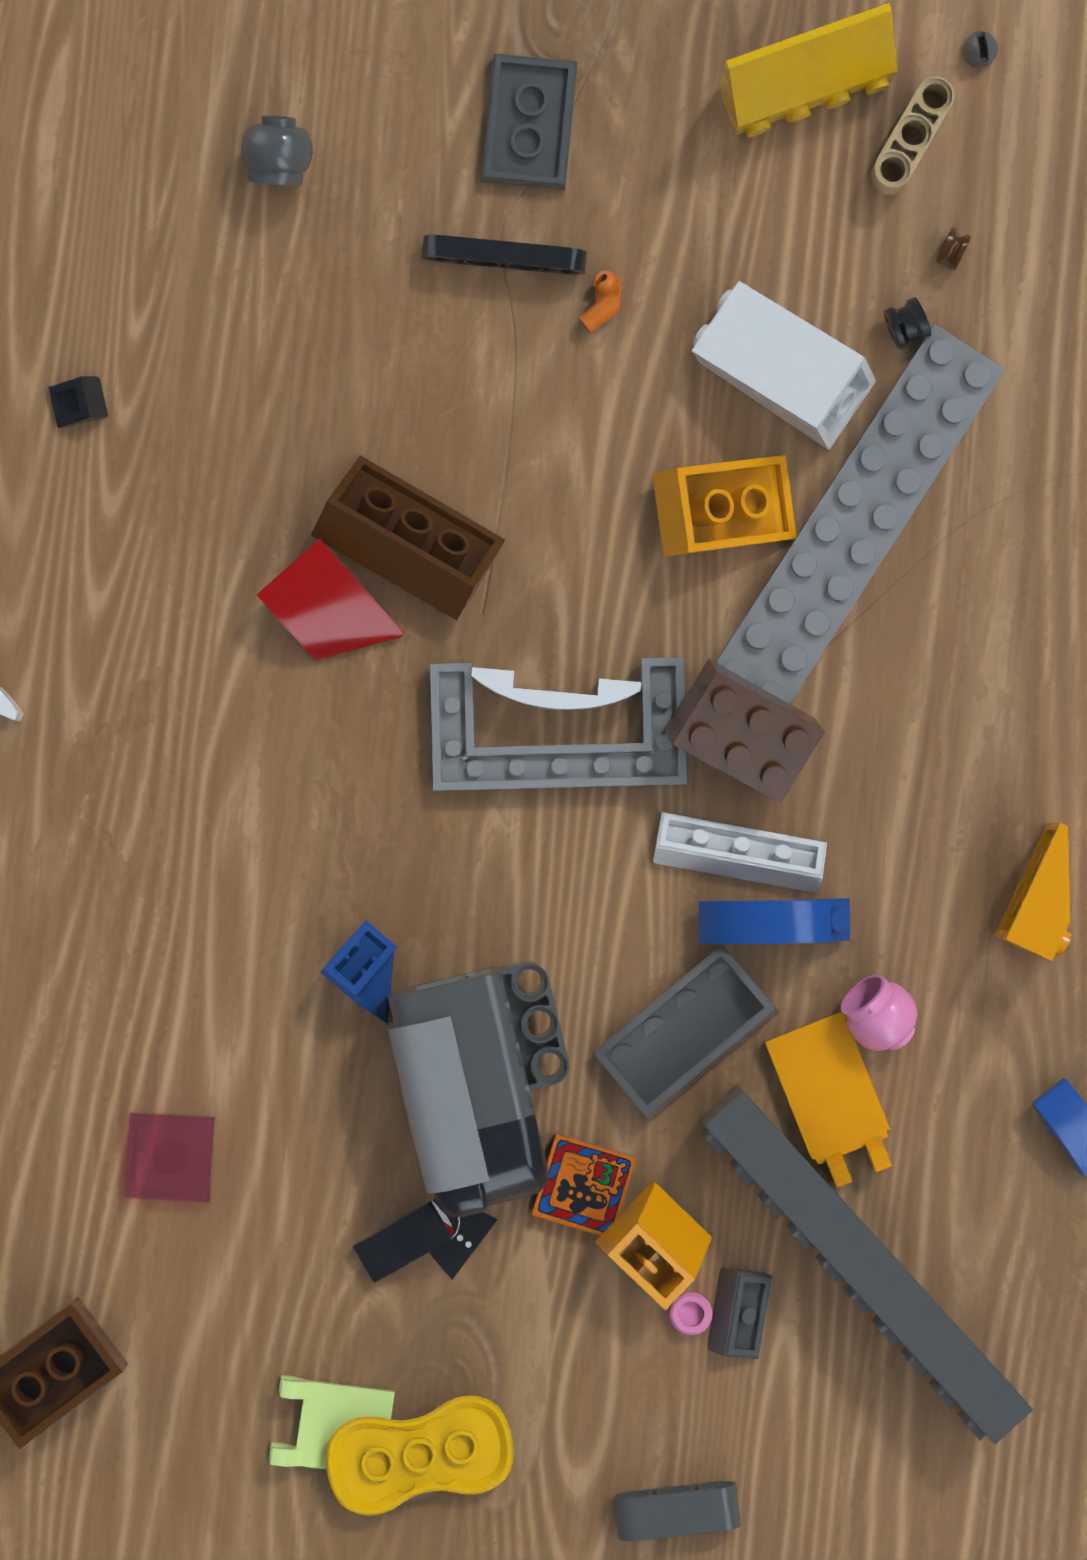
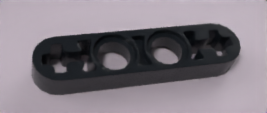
M424 235L421 258L442 263L581 275L585 274L587 252L582 249L446 235Z

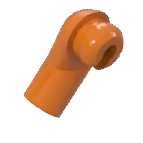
M602 270L595 275V304L578 317L590 334L616 315L621 308V281L610 270Z

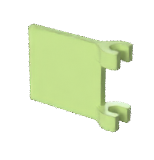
M281 1375L279 1385L280 1397L303 1399L296 1445L271 1442L269 1453L270 1465L326 1469V1450L333 1433L343 1424L358 1417L374 1416L391 1419L395 1392L311 1381L299 1377Z

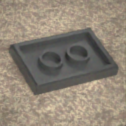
M494 54L482 182L566 189L577 61Z

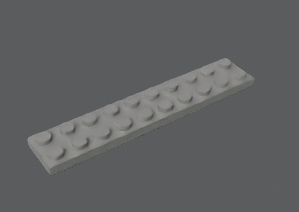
M934 324L931 328V336L925 338L721 653L716 661L717 664L785 702L791 703L1003 375L1004 368Z

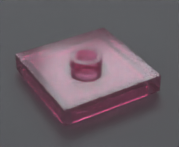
M131 1112L129 1115L125 1198L210 1202L215 1116Z

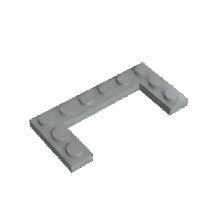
M684 657L641 658L643 743L475 747L473 677L471 676L473 663L430 664L433 791L687 784L686 751L673 745L665 732L666 727L685 698Z

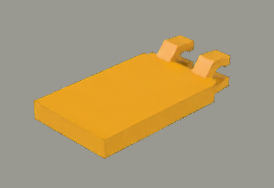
M842 1011L764 1041L810 1159H816L818 1165L826 1163L836 1188L853 1182L842 1155L865 1147L874 1171L879 1172L892 1166L882 1139L889 1137L887 1130H890V1127L855 1039L849 1032L847 1019Z

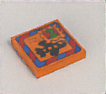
M555 1133L547 1160L549 1181L546 1187L537 1193L531 1215L601 1236L620 1216L637 1157Z

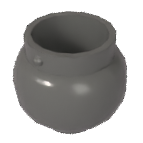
M262 116V124L252 125L246 130L242 139L241 156L244 165L248 167V181L272 185H302L303 172L310 166L313 154L310 135L305 129L296 126V118Z

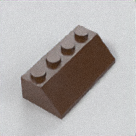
M361 455L326 501L311 534L316 539L320 538L329 547L339 551L455 620L459 619L505 542V539Z

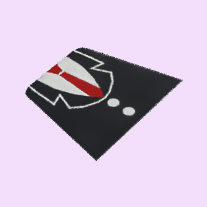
M434 1199L432 1203L452 1238L429 1253L453 1280L498 1219L484 1212L453 1218L445 1215L439 1209L436 1199Z

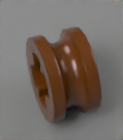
M952 227L943 243L936 262L939 264L948 262L950 269L955 271L971 236L968 234L959 236L956 232L957 229Z

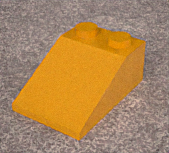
M786 455L680 467L652 473L664 557L797 538Z
M1047 822L994 937L1032 955L1053 961L1056 954L1059 956L1063 955L1072 936V933L1067 931L1071 923L1068 826L1061 822Z

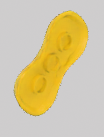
M461 1396L447 1401L424 1416L414 1419L392 1420L368 1416L348 1421L333 1433L328 1442L326 1469L331 1489L336 1499L344 1508L359 1515H380L395 1509L414 1496L427 1492L445 1491L475 1495L492 1490L502 1483L511 1471L514 1456L513 1439L508 1421L498 1405L491 1400L479 1396Z

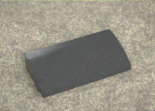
M722 944L595 1050L593 1054L644 1116L651 1121L774 1018L779 1011Z

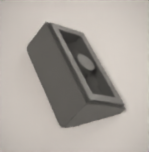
M728 1267L721 1268L708 1340V1349L710 1351L728 1357L759 1358L772 1275Z

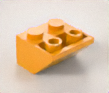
M652 1181L595 1243L666 1311L695 1280L712 1237L656 1182Z

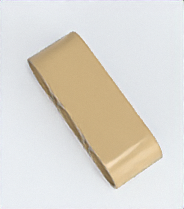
M938 76L929 77L917 88L872 167L870 173L871 183L879 193L894 195L900 192L909 181L953 104L955 98L954 89L946 79ZM927 91L938 92L943 98L944 105L936 109L930 108L924 103L922 94ZM907 127L916 128L921 132L923 142L918 145L907 144L902 138L901 131ZM888 163L895 164L902 172L901 180L897 182L887 181L883 178L880 167Z

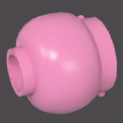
M874 974L859 981L849 990L841 1003V1011L847 1017L849 1032L864 1048L872 1051L897 1050L907 1044L915 1033L914 1026L918 1016L915 1000L901 985L895 982H888L881 974Z

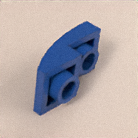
M1063 1078L1031 1104L1049 1134L1060 1142L1076 1171L1086 1176L1087 1104L1069 1081Z

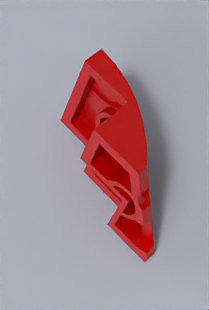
M320 538L256 594L316 661L388 640L398 639L404 635V632Z

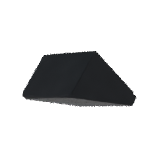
M80 376L48 387L58 428L95 421L108 416L101 381L97 376Z

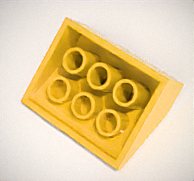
M890 3L726 60L719 91L735 136L746 132L747 137H754L771 129L770 123L786 118L787 123H793L810 116V109L823 104L826 105L827 109L836 108L851 100L849 95L865 90L866 95H871L890 87L889 81L894 79L898 71L893 12Z

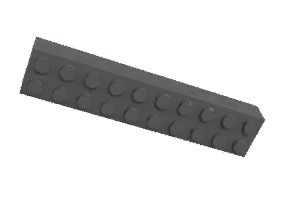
M738 1084L700 1118L705 1126L701 1133L709 1144L720 1155L727 1150L734 1157L729 1163L732 1169L748 1186L756 1182L763 1189L758 1196L777 1218L785 1213L791 1220L787 1227L792 1235L806 1250L812 1245L816 1247L820 1253L815 1258L835 1282L840 1277L846 1280L848 1285L843 1289L847 1292V1295L863 1313H866L871 1308L877 1314L872 1319L877 1325L876 1327L893 1345L899 1340L905 1345L901 1353L905 1356L906 1360L922 1377L928 1372L934 1377L929 1382L930 1385L951 1409L958 1403L962 1408L958 1415L980 1441L987 1435L996 1445L1033 1411L1016 1389Z

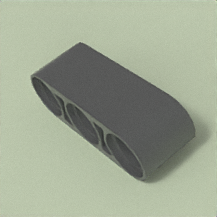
M715 1481L619 1493L614 1496L618 1535L622 1541H640L727 1531L741 1526L737 1485L734 1481Z

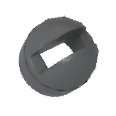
M982 31L971 34L963 46V56L966 62L977 68L986 67L991 64L998 52L995 38L991 34ZM978 39H984L987 57L980 58Z

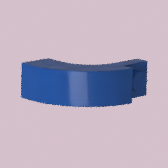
M850 898L699 901L700 944H794L850 941Z

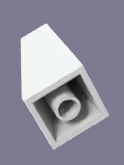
M738 281L733 290H727L720 298L717 305L718 312L711 323L703 325L697 332L693 340L694 348L692 352L700 364L824 448L830 450L876 382L865 357Z

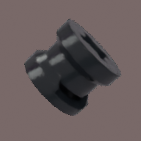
M916 297L907 300L904 307L899 309L891 307L883 311L886 325L897 348L902 349L908 346L910 340L917 337L925 339L931 336L927 316Z

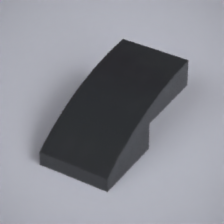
M432 1201L398 1218L387 1227L362 1239L353 1248L373 1283L439 1247L450 1240L452 1235Z

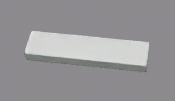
M662 812L653 862L817 893L823 879L827 842Z

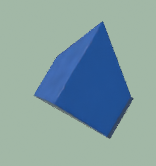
M365 921L320 973L353 1001L386 1024L388 1023L389 1002L387 993L391 992L394 951L398 947L368 921Z

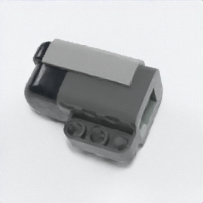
M523 961L502 967L476 970L388 992L387 998L393 1021L387 1023L386 1026L426 1193H434L439 1209L445 1215L453 1218L482 1213L487 1210L488 1206L539 1193L546 1187L549 1181V1173L530 1091L561 1082L567 1076L569 1070L567 1052L546 971L537 963ZM525 970L537 971L540 976L539 987L531 993L522 992L517 986V979ZM537 1011L547 1013L550 1018L549 1028L542 1034L531 1033L527 1028L528 1018ZM546 1053L556 1054L560 1059L559 1069L552 1075H543L537 1070L538 1059Z

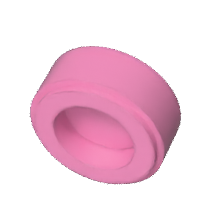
M695 1291L683 1292L670 1306L671 1322L683 1334H700L711 1323L712 1308L707 1298L701 1293Z

